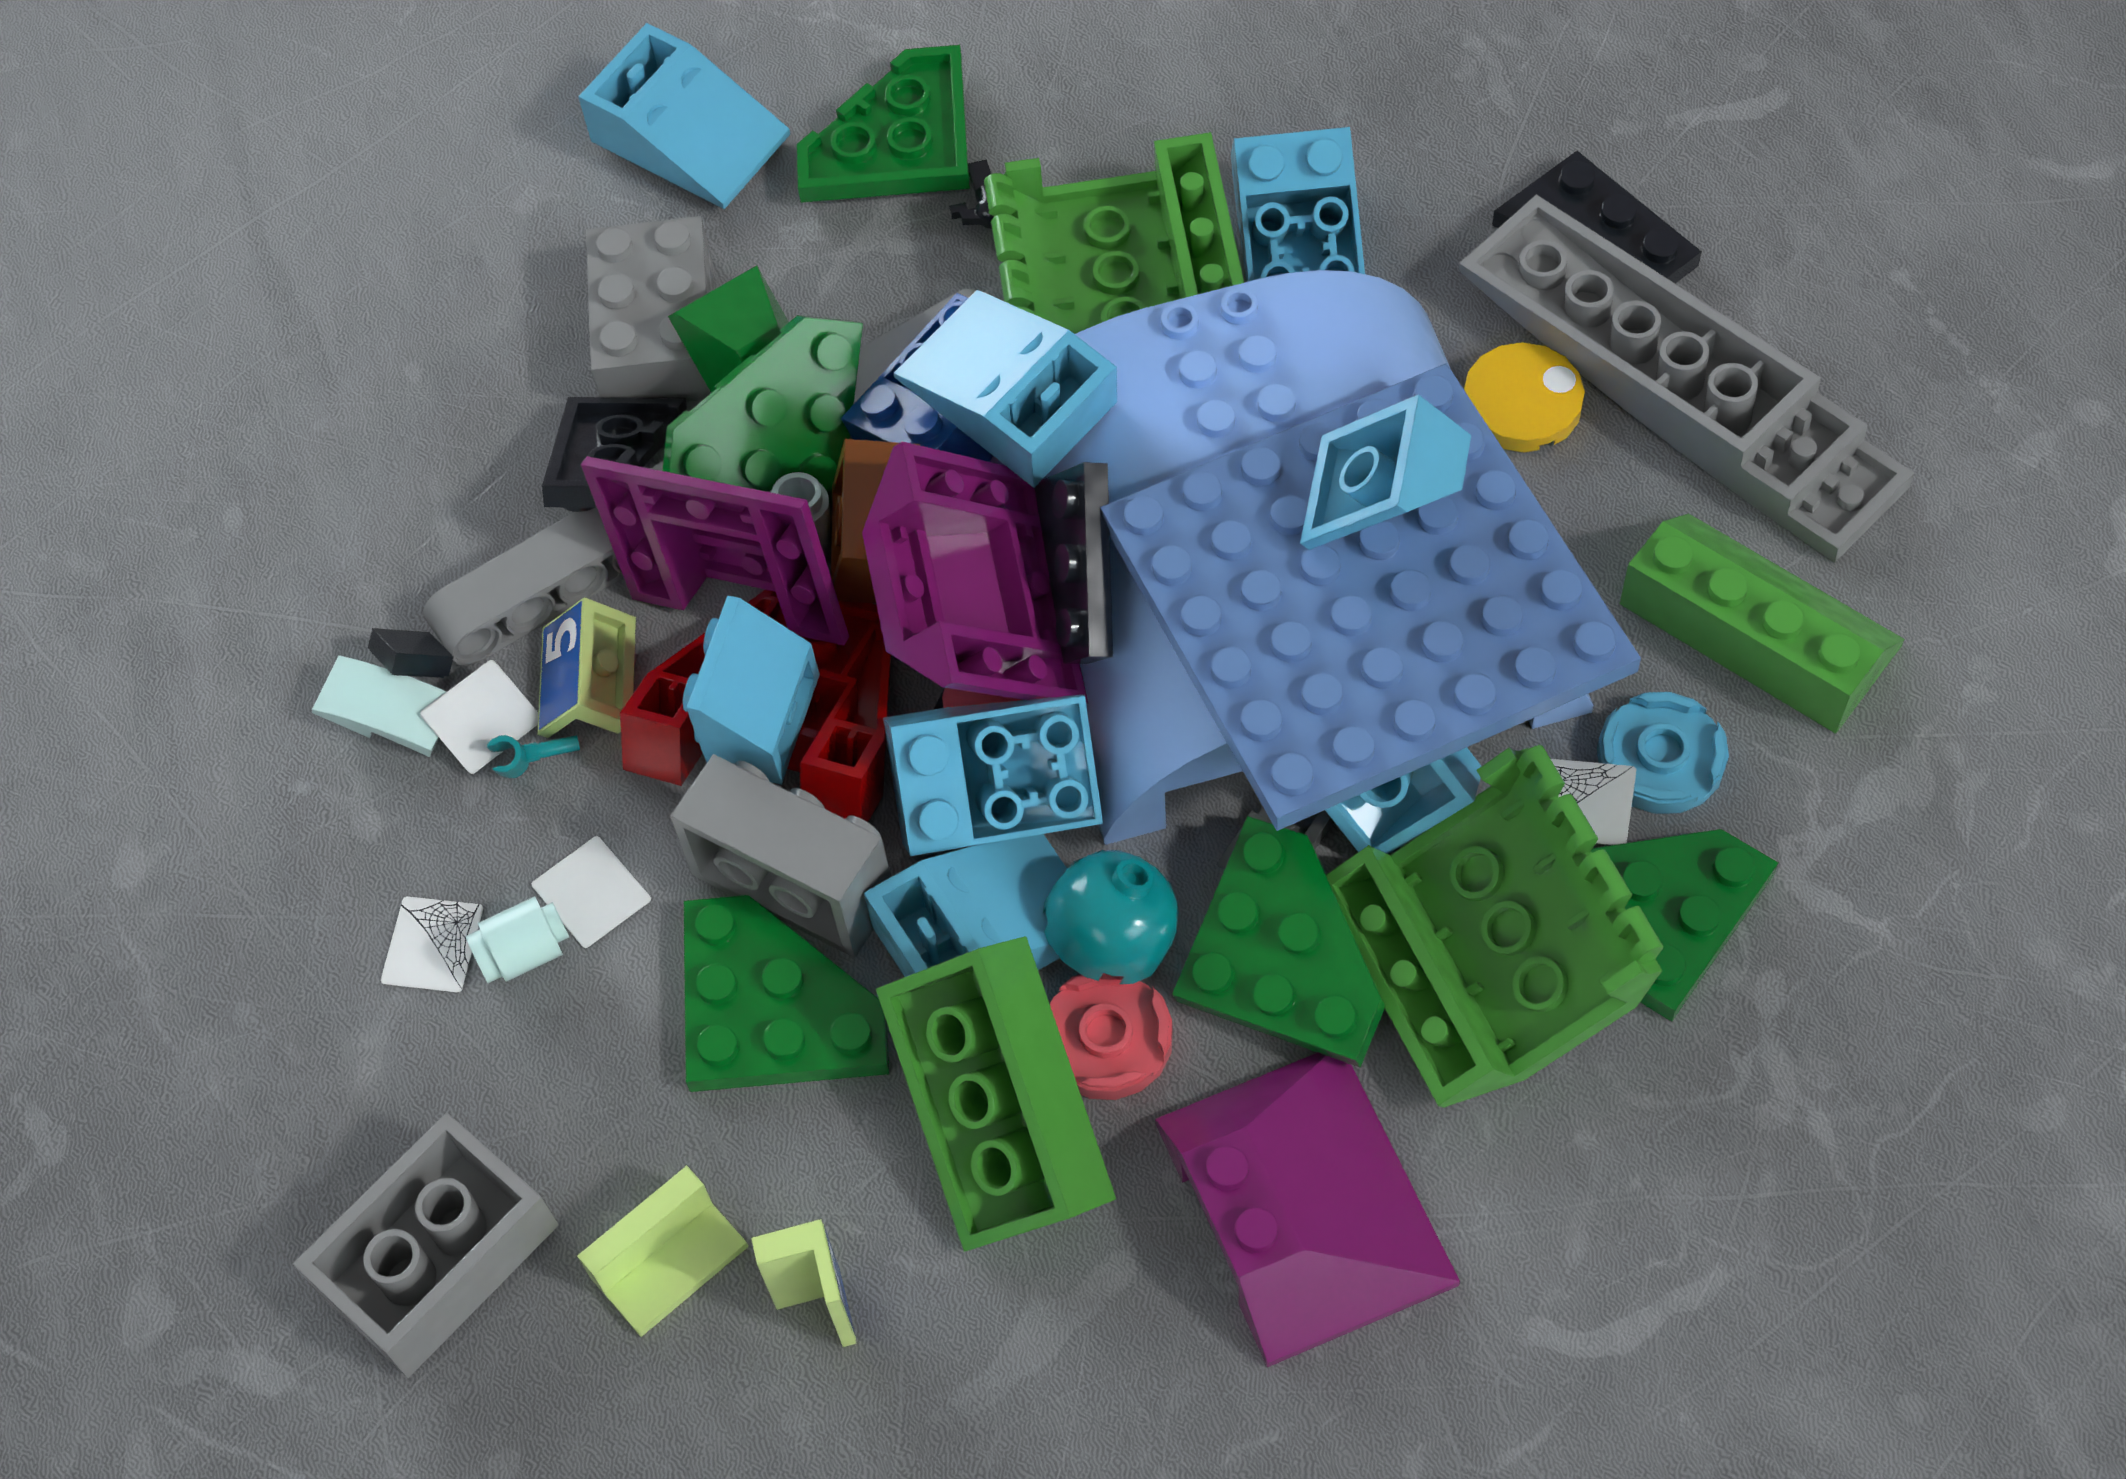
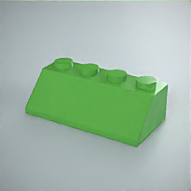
M1689 513L1663 521L1629 562L1619 603L1835 734L1902 647L1905 640Z
M1026 936L978 948L876 988L964 1252L1070 1219L1116 1200Z

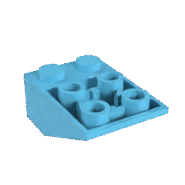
M648 23L639 30L578 96L591 142L722 209H725L790 135V129L695 47Z
M1350 127L1234 138L1231 150V164L1246 281L1249 282L1285 273L1315 270L1352 271L1365 274Z
M976 290L894 372V378L1033 488L1117 403V367L1070 330L979 290Z
M1085 695L946 707L883 718L902 844L910 856L1103 824Z
M1040 834L975 845L921 860L864 892V897L872 927L904 977L978 948L1024 936L1027 937L1037 969L1040 970L1059 959V956L1048 944L1044 933L1048 920L1045 914L1046 911L1043 913V906L1052 887L1067 870V867L1045 835Z

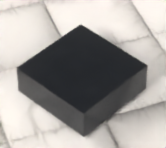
M372 628L368 649L392 675L434 678L449 677L454 657L430 632Z

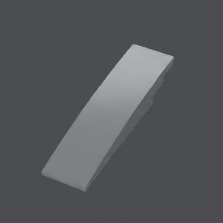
M1537 194L1459 263V271L1545 346L1565 356L1590 383L1705 472L1834 563L1911 487L1914 472L1864 440L1868 425L1818 393L1821 377Z

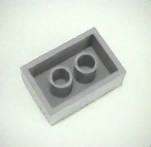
M702 216L586 229L591 372L599 396L686 398V402L704 400L711 392L668 318L672 313L714 290L712 257Z
M713 754L670 815L691 875L732 896L749 895L779 920L855 958L873 931L864 892L891 878L880 833L870 823L859 817L848 816L844 819L826 810L816 797L802 789L792 788L789 792L769 782V779L761 770L748 762L737 761L733 764Z
M446 1112L293 1263V1266L325 1301L401 1373L409 1378L559 1225L543 1198Z

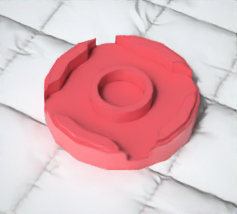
M1103 973L1099 981L1079 974L1071 977L1059 987L1060 992L1053 997L1050 1007L1082 1096L1089 1099L1118 1100L1141 1092L1161 1075L1172 1053L1173 1025L1163 996L1153 986L1151 989L1141 981L1134 984H1120L1124 976H1111Z

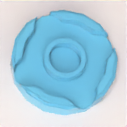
M1672 692L1643 693L1630 698L1628 704L1621 706L1617 711L1615 709L1606 718L1597 745L1598 763L1634 766L1636 768L1632 807L1654 814L1682 813L1703 804L1719 788L1729 758L1726 733L1719 722H1717L1716 726L1713 719L1706 714L1707 709L1694 699Z

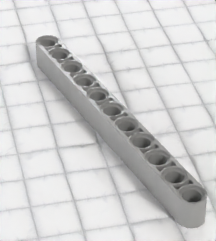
M973 288L964 289L956 293L969 298L976 290ZM955 294L860 348L854 403ZM663 461L650 469L663 471ZM593 508L588 511L574 512L441 588L430 597L423 609L424 618L442 645L454 657L453 660L457 664L471 665L486 659L558 617L582 598H590L624 578L598 509Z

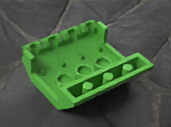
M1211 132L1155 140V171L1043 187L1039 158L1006 162L1005 174L993 173L988 175L984 180L989 214L995 216L991 220L996 256L997 260L1003 262L999 266V274L1004 302L1077 334L1111 318L1136 310L1244 283Z
M1542 745L1519 751L1507 748L1478 768L1476 771L1482 781L1491 786L1475 796L1474 802L1423 832L1392 855L1368 845L1326 875L1382 997L1389 1017L1437 1105L1443 1108L1526 1080L1635 1009L1662 972L1656 961V957L1663 949L1662 943L1639 906L1625 909L1626 904L1632 897V893L1606 850L1602 849L1591 852L1598 837L1573 795L1566 794L1558 797L1565 782Z

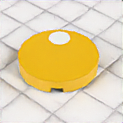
M1524 342L1501 345L1480 356L1468 371L1464 387L1466 394L1501 447L1506 450L1523 453L1538 451L1540 445L1549 444L1552 441L1556 445L1565 440L1579 423L1585 394L1580 373L1565 356L1546 346Z

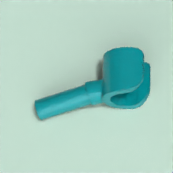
M501 735L493 738L487 744V748L491 752H502L506 749L514 748L515 757L510 764L497 766L492 769L505 778H517L527 770L530 762L579 751L580 745L577 735L521 745L513 737Z

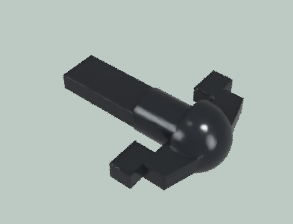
M986 159L968 163L969 176L977 201L976 207L968 209L966 202L950 205L949 208L952 219L961 218L963 225H982L985 228L992 229L991 220L995 216L989 214L984 185L985 178L991 174Z

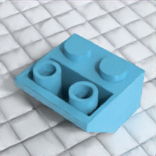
M727 595L719 619L712 618L707 626L703 645L705 658L699 674L692 673L687 680L683 694V709L689 714L694 728L695 741L700 744L706 763L713 754L733 764L737 761H745L761 770L767 776L769 782L782 785L820 675L813 648L810 642L741 598Z

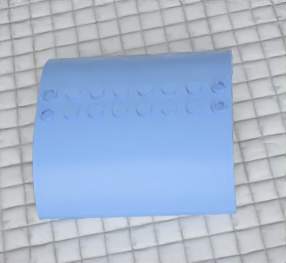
M1315 270L1285 273L1143 308L1111 318L1075 334L1117 367V403L1043 479L1083 462L1108 463L1109 503H1112L1445 363L1449 366L1427 313L1414 297L1403 288L1380 277L1352 271ZM992 457L991 462L1004 465L997 458ZM1111 538L1113 657L1089 664H1080L1088 699L1086 706L1103 824L1098 826L1104 845L1166 829L1165 792L1242 772L1235 756ZM1586 694L1528 721L1531 729L1586 715L1592 713L1593 703L1589 694Z

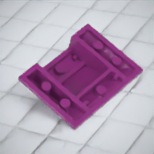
M903 441L895 445L891 451L862 531L886 652L943 688L1023 700L1085 695L1086 704H1088L1080 664H1063L1061 646L1056 637V616L1035 489L1005 465Z
M588 456L581 463L585 478L633 600L684 611L707 577L775 591L787 628L797 635L845 645L849 634L806 499Z
M1317 1052L1155 1119V1124L1182 1183L1190 1181L1239 1287V1307L1267 1367L1460 1285V1280L1351 1064Z

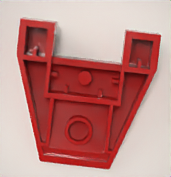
M764 590L747 602L787 628L775 591ZM839 601L849 634L845 645L802 637L812 645L820 675L787 769L800 772V789L816 797L826 810L844 819L848 816H856L868 822L882 799L884 792L886 733L883 718L888 717L891 654L886 652L877 605ZM705 633L647 673L621 710L623 770L682 786L703 754L700 744L695 741L694 728L689 714L683 709V694L688 678L692 673L699 674L704 661L703 645Z

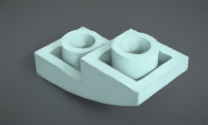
M338 656L312 708V713L368 738L371 737L372 733H375L430 757L439 737L424 721L420 713L447 691L409 676L392 675L386 668Z

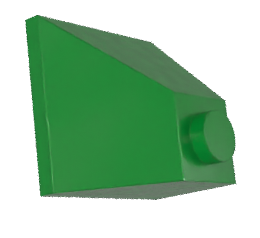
M757 265L668 316L711 393L716 389L714 386L751 354H758L781 334L779 330L789 323Z

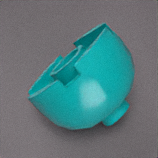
M1100 850L1074 861L1054 884L1043 906V913L1046 911L1045 914L1048 920L1044 933L1048 944L1059 958L1084 977L1099 981L1102 974L1105 973L1111 976H1124L1120 984H1134L1152 976L1171 948L1177 932L1179 914L1177 900L1171 884L1160 870L1140 856L1121 850Z

